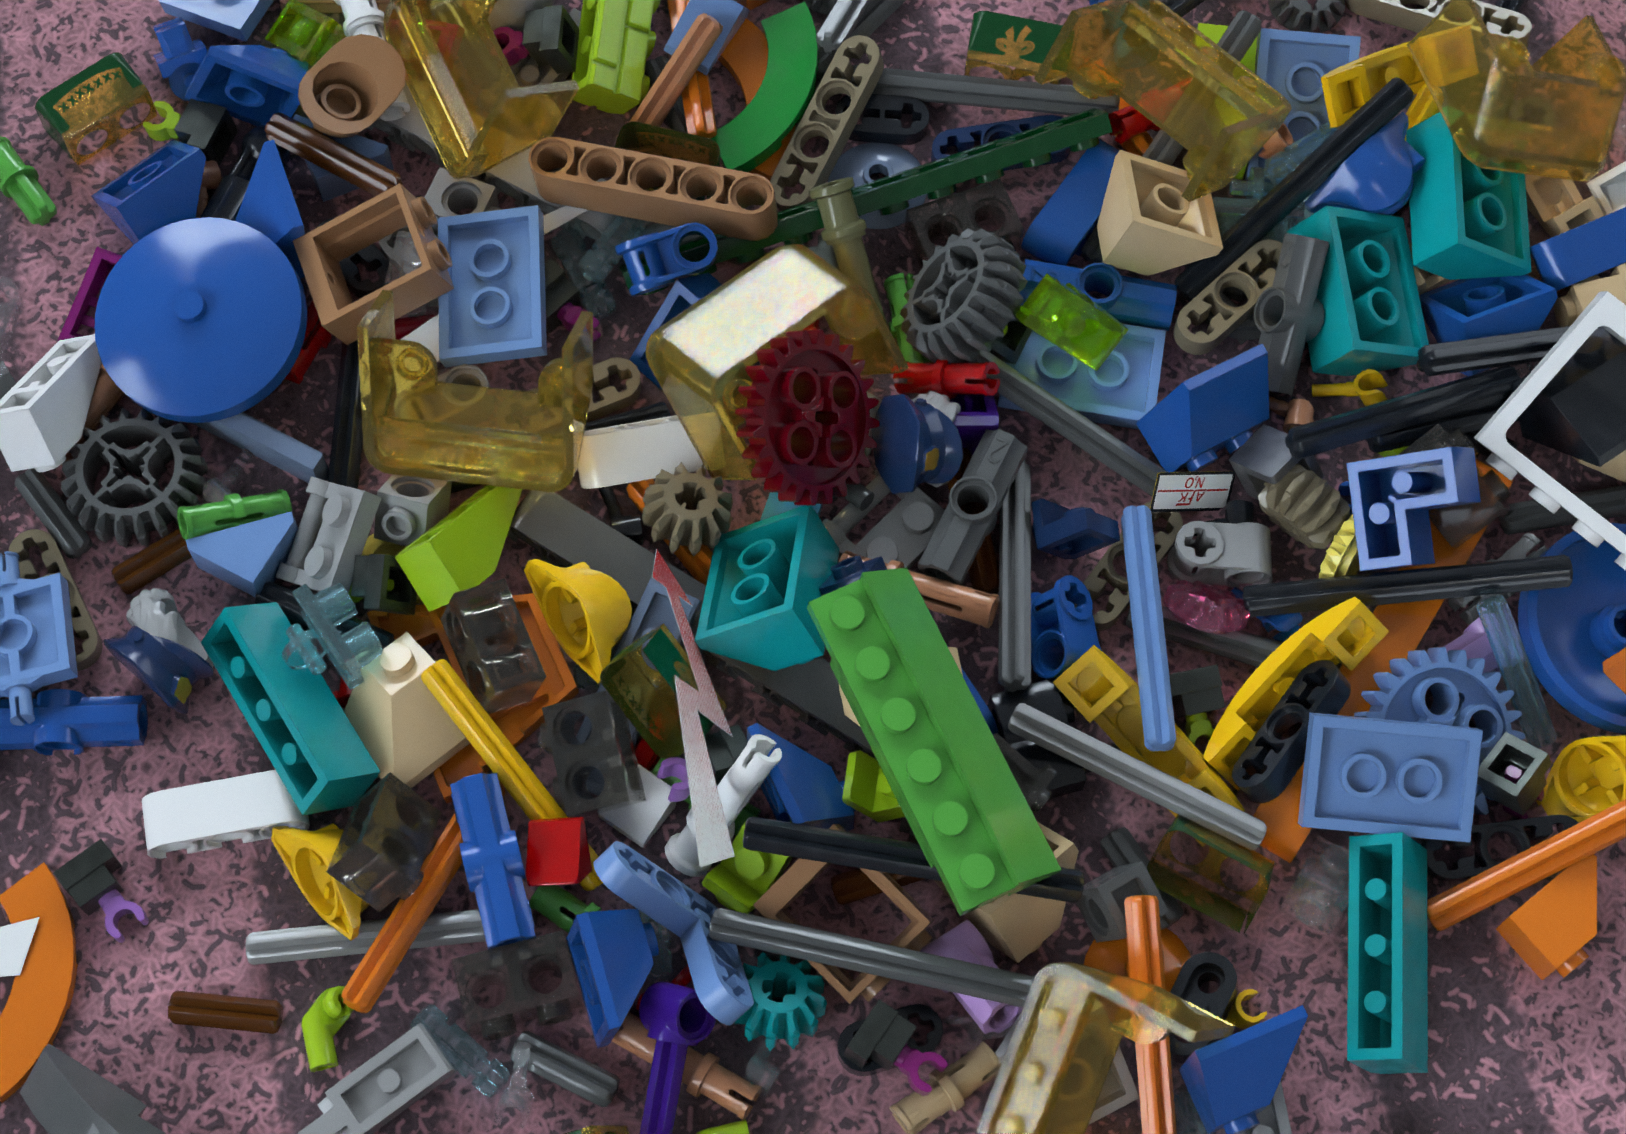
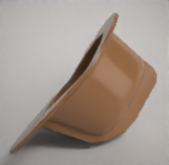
M364 34L349 36L333 45L306 72L299 83L298 99L303 112L313 123V129L328 136L347 138L359 134L374 124L396 101L405 86L406 69L402 57L391 44L377 36Z

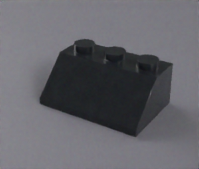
M1602 327L1595 330L1519 416L1522 437L1598 467H1601L1625 451L1626 345ZM1529 374L1512 384L1513 392Z

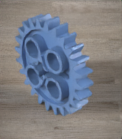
M1445 647L1428 648L1427 653L1425 650L1408 651L1407 660L1405 658L1391 659L1389 665L1392 674L1389 672H1377L1373 675L1380 690L1362 691L1361 693L1364 700L1371 705L1370 710L1354 712V717L1469 727L1470 718L1473 716L1476 728L1483 731L1479 766L1505 732L1521 740L1525 738V733L1511 729V722L1521 717L1522 711L1507 710L1505 706L1514 695L1513 690H1496L1495 688L1502 674L1500 672L1483 673L1485 660L1483 658H1470L1467 660L1465 650H1449L1448 653ZM1428 688L1433 695V703L1430 710H1428L1425 704V694ZM1478 784L1476 787L1474 814L1486 815L1489 813L1485 798L1493 799L1485 796Z

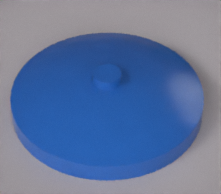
M202 217L186 219L168 224L146 235L135 243L115 264L102 287L97 302L94 325L95 340L100 359L108 375L133 402L143 409L162 418L178 422L205 423L235 416L255 406L269 396L289 374L298 358L305 339L307 303L303 285L293 265L281 249L263 233L246 224L224 218Z
M1611 523L1626 535V524ZM1573 531L1562 537L1539 556H1569L1573 568L1572 584L1562 588L1520 592L1518 627L1521 643L1526 658L1539 682L1562 707L1582 721L1597 728L1626 734V694L1603 673L1602 664L1603 661L1626 647V571L1614 562L1621 553L1604 540L1596 548L1577 532Z

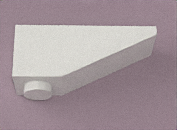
M95 334L59 340L0 399V450L11 472L33 468L37 472L52 470L65 462V455L80 440L102 362L98 353Z

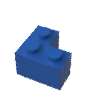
M1446 447L1346 463L1360 571L1389 570L1435 564L1429 510L1481 502L1474 448Z

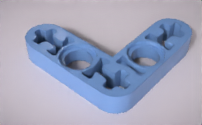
M615 841L593 862L596 874L608 889L680 937L696 994L704 1008L715 1019L725 1025H732L754 1004L736 944L713 940L709 937L711 917L713 912L718 909L715 905L620 841Z

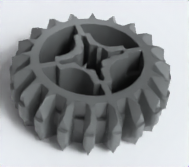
M967 228L960 236L952 234L945 246L937 245L934 255L929 260H923V268L919 274L912 276L914 284L904 294L908 303L901 309L900 315L904 318L901 330L907 335L906 341L913 346L915 351L933 363L938 359H947L948 364L964 363L966 360L974 363L981 350L990 352L992 342L998 336L1004 337L1003 329L1007 323L1016 320L1013 315L1015 307L1024 301L1019 292L1026 287L1028 281L1023 276L1026 265L1020 260V254L1003 238H999L992 232L988 233L982 228L977 231Z
M122 408L118 421L111 422L108 417L101 415L100 425L102 428L95 432L84 427L82 435L86 442L84 444L76 443L69 450L74 459L62 463V471L67 478L61 481V490L68 498L66 500L67 508L72 515L79 518L78 522L85 531L91 532L95 530L98 539L105 543L115 536L118 544L125 548L128 547L133 539V534H136L140 544L148 547L151 540L149 532L157 530L163 538L170 534L167 524L174 521L178 525L177 511L179 507L201 504L196 495L207 493L208 485L202 476L208 473V465L204 457H201L203 450L198 440L191 437L188 428L181 422L174 425L173 420L160 416L154 419L152 413L143 408L136 418H132L130 412ZM133 446H139L135 449H126ZM174 458L173 476L168 486L162 491L158 484L159 479L167 471L165 465ZM106 462L110 467L109 474L101 482L103 487L95 494L97 475ZM122 468H124L130 474L134 473L138 477L143 476L147 485H145L138 478L134 479L132 476H126ZM146 503L138 507L127 508L131 504Z

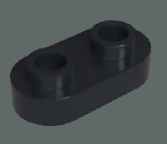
M1203 952L1189 958L1181 968L1167 998L1171 1060L1175 1062L1185 1063L1195 1050L1216 1042L1236 999L1238 981L1235 968L1226 957L1220 954ZM1207 981H1214L1220 985L1219 989L1211 994L1204 993L1199 988ZM1186 1029L1193 1030L1197 1034L1196 1038L1189 1043H1182L1176 1039L1177 1035Z

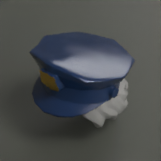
M928 391L926 394H918L914 399H910L904 394L883 397L875 419L880 421V426L871 428L872 439L877 443V448H873L875 466L892 494L913 492L920 483H927L934 487L948 484L959 471L963 460V446L959 431L953 422L956 415L960 413L961 407L959 403H950L947 395Z
M163 589L142 590L138 596L133 598L130 602L131 608L127 610L126 619L132 628L122 638L104 639V645L115 658L154 691L170 708L182 714H187L192 687L199 679L213 676V663L202 646L201 641L186 626L185 621L180 616L174 597L167 590Z

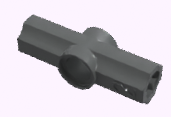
M1285 233L1273 286L1263 291L1257 299L1254 308V321L1257 328L1261 331L1258 345L1263 344L1268 352L1269 391L1293 396L1305 343L1314 339L1323 325L1324 308L1316 297L1330 244L1327 241Z
M1000 429L985 430L962 478L951 488L949 504L918 563V570L920 572L955 584H963L985 537L990 535L995 528L997 513L1027 455L1028 447L1021 443L1015 435ZM969 502H977L986 507L983 512L974 515L967 514L960 508Z

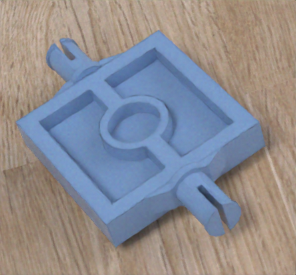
M6 551L4 552L5 557L0 553V698L9 697L10 722L13 725L23 726L25 721L28 724L35 721L32 692L43 686L77 678L78 671L67 580L61 573L37 579L20 578L19 554Z

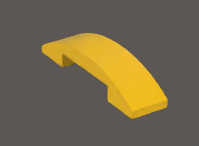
M1473 25L1451 29L1402 43L1344 64L1323 75L1321 83L1330 128L1342 126L1393 78L1398 77L1411 88L1414 93L1413 95H1415L1421 86L1426 83L1439 87H1448L1482 74Z
M1356 597L1332 607L1308 622L1276 648L1239 689L1217 723L1207 744L1203 759L1239 791L1240 788L1232 778L1235 763L1301 670L1315 661L1329 660L1335 665L1340 662L1352 671L1384 638L1389 630Z
M1093 645L1053 681L1054 685L1089 723L1094 720L1122 752L1244 812L1245 809L1221 776L1203 759V754L1176 723L1177 739L1173 749L1152 752L1145 747L1138 684L1098 647ZM1169 810L1175 817L1178 815L1177 813ZM1191 820L1184 824V826L1208 841L1210 840L1207 838L1211 837L1213 839L1217 835V833ZM1195 838L1202 847L1206 845L1203 841Z

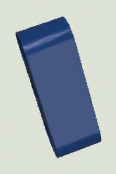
M1100 138V143L1097 146L1085 151L1031 223L1023 238L1021 249L1043 262L1066 266L1074 254L1081 255V248L1098 223L1114 159L1119 152V149Z
M1626 207L1531 246L1530 254L1542 282L1556 288L1558 291L1626 263Z

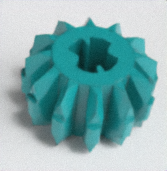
M762 951L757 958V967L743 963L754 1004L734 1022V1025H745L744 1036L748 1042L761 1035L765 1036V1044L769 1051L776 1046L777 1039H784L794 1050L796 1045L799 1044L800 1034L813 1037L818 1029L817 1019L825 1015L827 1001L822 996L825 983L821 975H810L811 964L807 960L793 965L790 963V956L780 955L779 961L773 962ZM774 997H781L783 1002H775L773 999Z

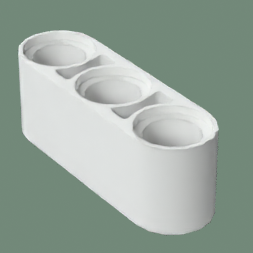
M721 409L703 410L579 432L572 436L580 485L583 489L602 488L654 479L661 469L674 475L675 468L681 462L688 472L696 471L703 464L705 469H711L731 463L724 414Z
M276 770L150 793L142 798L147 855L152 858H166V852L187 849V854L221 848L222 842L241 838L243 843L270 839L273 827L288 826L302 830H308L310 826L308 815L301 814Z

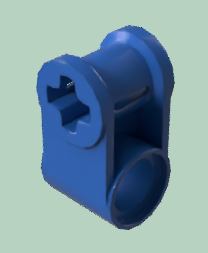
M696 222L686 223L660 233L655 232L643 235L614 247L617 255H623L633 285L629 289L631 297L664 288L675 283L678 279L704 272L713 265L718 254L717 239L712 230ZM689 235H701L710 245L708 255L699 262L687 261L680 254V244ZM640 254L645 255L650 270L649 276L645 274Z
M1072 575L1060 578L1055 582L1054 588L1044 593H1031V665L1035 673L1042 678L1056 680L1093 645L1102 651L1095 627L1090 593L1084 583Z

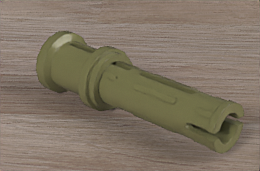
M848 177L811 188L808 192L810 198L817 201L825 228L821 232V236L827 245L833 246L857 328L856 333L861 338L868 337L870 331H872L873 335L889 329V325L885 319L862 236L866 234L865 229L867 225L864 219H859L851 189L855 186L853 177Z

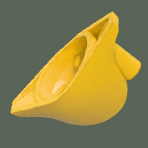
M539 559L528 560L524 572L552 634L566 654L599 684L601 682L600 675L602 670L610 663L611 651L619 643L631 620L632 607L626 591L609 575L590 569L586 562L562 568Z
M1626 735L1586 737L1575 740L1567 745L1556 758L1546 778L1547 785L1543 789L1544 798L1542 801L1536 799L1537 804L1543 807L1548 816L1566 815L1577 822H1582L1625 800Z
M330 824L316 831L288 826L273 827L271 841L307 901L324 921L352 941L358 937L361 925L360 915L375 900L379 891L383 860L377 847L361 834L339 829L335 824Z

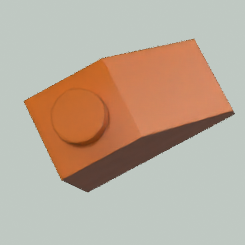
M1595 854L1567 867L1496 928L1500 935L1541 980H1544L1555 970L1564 978L1589 957L1582 947L1597 935V856Z

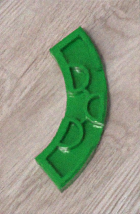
M806 2L761 20L762 30L768 43V64L762 84L747 107L732 121L717 129V135L710 138L719 145L720 162L724 168L749 172L766 161L782 146L781 141L790 133L795 124L801 121L815 93V81L820 57L816 42L815 26Z

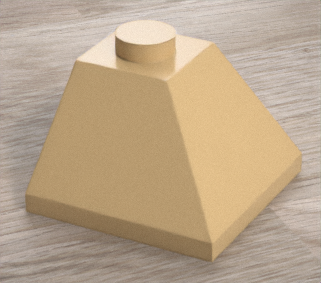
M1119 150L1114 159L1097 223L1103 263L1112 265L1117 269H1126L1149 276L1218 255L1223 249L1208 177Z
M405 632L362 665L344 713L380 770L378 777L397 799L470 743L421 680L423 671L435 663V661L408 632Z
M1037 822L1059 866L1074 869L1079 852L1075 844ZM934 880L935 883L951 899L944 883L942 881ZM1016 893L1010 896L1006 894L964 915L993 947L1019 963L1028 954L1036 951L1043 941L1060 928L1066 902Z

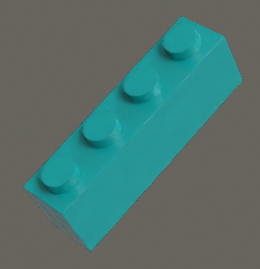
M277 602L225 607L201 641V644L301 814L308 815L355 806L380 774V770Z
M1403 832L1349 836L1347 1061L1370 1073L1378 1074L1428 1073L1427 849Z

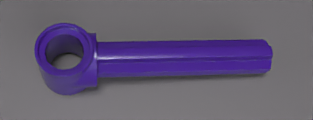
M660 981L652 984L645 991L639 1007L641 1022L648 1030L647 1037L656 1039L639 1134H672L688 1045L698 1046L699 1042L711 1033L716 1021L704 1008L694 988Z

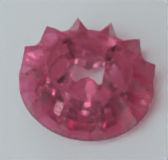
M1186 580L1177 581L1176 584L1168 586L1164 597L1165 606L1179 621L1208 633L1227 634L1243 630L1247 626L1250 613L1243 606V600L1235 598L1232 591H1224L1219 589L1216 584L1211 586L1199 580L1194 581V583Z

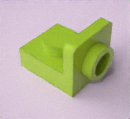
M860 750L849 753L842 796L843 802L879 823L905 817L878 761Z
M744 822L732 843L735 856L722 860L718 866L708 872L702 881V885L712 892L723 906L737 912L749 914L755 909L753 905L783 875L793 857L744 848L742 842L746 823Z

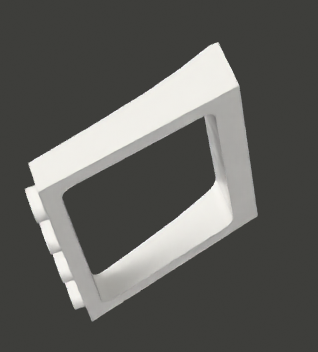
M1601 291L1477 433L1474 439L1492 452L1485 461L1502 475L1512 481L1517 473H1519L1535 487L1528 495L1553 514L1562 507L1578 520L1571 528L1596 548L1605 540L1621 554L1614 562L1626 571V535L1512 447L1506 439V432L1598 327L1604 328L1626 345V305L1608 291Z

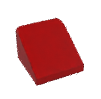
M584 817L537 819L528 822L526 859L528 886L578 884L592 871Z

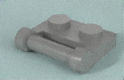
M876 469L874 471L876 477L866 486L867 489L874 493V499L870 506L861 511L849 502L832 520L824 519L822 523L840 549L839 558H841L843 552L845 553V550H848L854 554L871 559L882 556L884 563L888 564L891 560L904 563V568L909 570L921 559L945 510L918 487L913 492L898 493L896 495L902 500L854 545L847 539L846 535L891 492Z
M311 476L306 489L310 496L287 562L286 564L280 562L275 578L346 600L353 581L355 555H362L382 497L364 490L331 483Z

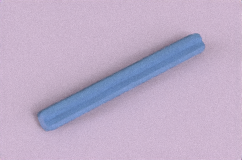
M1130 505L1123 510L1121 524L1144 744L1152 752L1169 751L1173 749L1177 738L1151 510L1145 505L1137 507Z

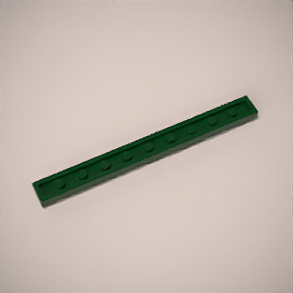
M1096 108L1086 110L851 189L859 219H861V215L879 210L880 215L900 212L909 207V199L927 194L928 199L948 196L957 191V183L973 178L977 184L996 180L1005 175L1003 168L1021 162L1024 168L1044 164L1052 160L1051 152L1069 147L1071 152H1078L1097 146L1100 143L1099 136L1113 132L1108 112ZM815 200L779 212L778 225L775 231L767 238L759 241L714 234L718 246L716 261L709 269L692 276L704 273L712 274L718 270L717 263L735 258L737 263L758 259L766 254L765 247L783 242L785 247H793L814 238L812 232L824 228L817 201ZM703 237L680 245L679 250L681 256L687 261L699 262L708 255L710 245ZM640 258L645 274L649 276L650 270L646 258ZM622 264L619 267L629 291L633 285L626 264ZM669 286L642 295L653 294L661 290H664Z

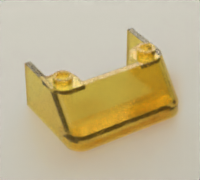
M390 0L384 14L386 40L402 57L406 69L405 81L442 161L453 178L462 179L479 176L533 147L539 140L551 137L578 92L579 86L576 80L525 87L519 86L487 20L497 0Z
M1108 0L1072 10L1034 78L1043 85L1068 77L1073 81L1072 84L1075 90L1090 99L1110 97L1117 94L1185 147L1188 152L1183 158V165L1187 170V177L1190 182L1181 196L1188 202L1226 187L1281 127L1291 111V104L1280 92L1159 0Z
M1452 0L1407 44L1459 150L1474 165L1484 169L1582 182L1589 181L1605 167L1626 95V67L1619 58L1614 56L1593 16L1586 15L1532 66L1528 60L1530 57L1529 52L1519 39L1513 36L1505 37L1489 33L1473 0Z
M791 244L775 248L656 329L648 339L646 345L647 362L711 478L722 476V480L757 479L751 476L752 469L756 464L755 459H743L741 456L748 446L743 438L736 437L738 427L746 422V419L736 415L735 409L747 406L748 399L738 391L739 386H751L753 382L745 371L746 366H752L759 361L756 354L758 349H771L770 339L772 337H785L787 331L803 330L824 315L834 334L839 335L840 345L852 344L854 346L851 360H865L866 363L860 375L902 373L909 368L871 294L804 245Z
M382 290L357 326L363 448L369 463L377 470L392 475L543 492H557L566 488L572 481L578 468L593 388V312H581L562 347V358L550 361L543 368L538 380L537 393L438 382L437 362L432 352L420 343L395 339L393 291Z
M1074 962L1048 964L1037 973L1033 980L975 1134H1085L1122 1036L1136 1043L1152 1044L1164 1040L1172 1032L1191 1043L1226 1038L1232 1035L1235 1025L1153 984Z

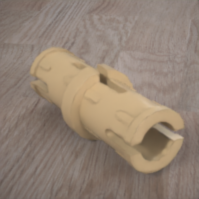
M981 1041L976 1047L967 1052L966 1055L950 1064L943 1072L935 1069L929 1073L930 1079L925 1082L932 1087L929 1095L923 1096L914 1091L890 1106L889 1109L906 1134H917L950 1109L956 1112L965 1106L964 1099L986 1082L988 1083L997 1075L1003 1073L1002 1067L993 1050L988 1044Z

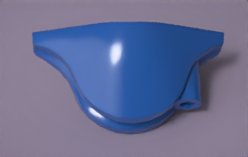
M1401 112L1366 140L1304 202L1305 209L1310 213H1316L1325 206H1333L1389 216L1399 211L1412 193L1414 184L1413 174L1426 162V159L1405 141L1409 126L1408 116Z

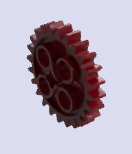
M821 329L787 331L785 337H772L770 339L771 349H758L756 351L760 365L746 366L745 368L748 376L753 381L751 386H739L738 388L739 393L748 400L747 406L735 409L736 415L746 419V426L736 432V437L748 438L750 443L741 456L743 459H756L757 462L752 469L751 476L753 478H766L763 488L765 492H778L779 501L794 502L795 505L815 506L816 504H831L833 497L847 496L846 485H858L860 483L856 468H869L871 465L864 454L865 448H877L875 440L868 435L869 429L880 426V421L870 417V409L879 404V399L868 398L866 392L873 385L874 379L861 378L860 374L866 362L864 359L851 360L854 349L852 344L839 345V335H824V331Z

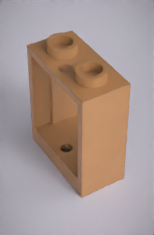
M399 183L293 240L322 327L346 345L454 289L447 270L452 267V260L444 244L434 235L432 226L437 224V220L431 206L423 196L416 198ZM408 226L422 266L353 302L339 261Z
M833 824L829 828L847 832L840 824ZM799 858L753 906L765 918L801 925L786 909L831 863ZM860 868L912 921L889 945L920 951L933 938L925 929L934 919L887 872ZM807 960L849 1004L860 995L870 1002L891 980L890 978L863 972L854 979L844 968Z

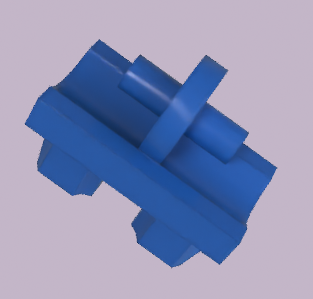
M178 17L153 26L163 51L154 54V58L163 79L168 77L169 86L173 93L182 100L190 101L184 98L207 53V49L200 38L194 41L191 40L185 22L182 20V17Z

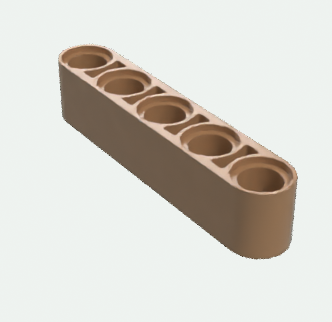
M561 137L541 139L533 145L529 152L528 161L538 193L544 200L551 203L676 227L696 222L707 226L714 234L751 241L767 238L775 231L778 225L774 188L766 177L758 174ZM555 168H562L561 170L556 172H549L550 170ZM612 177L607 181L597 182L601 178ZM654 186L661 187L660 189L655 191H646L648 188ZM701 196H712L703 201L695 200ZM751 205L761 206L760 208L755 210L745 209L746 207Z

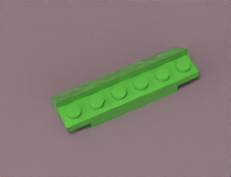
M907 568L862 572L860 580L808 602L807 610L831 657L830 667L930 867H936L959 915L962 916L1006 894L1010 896L1059 873L1062 869Z

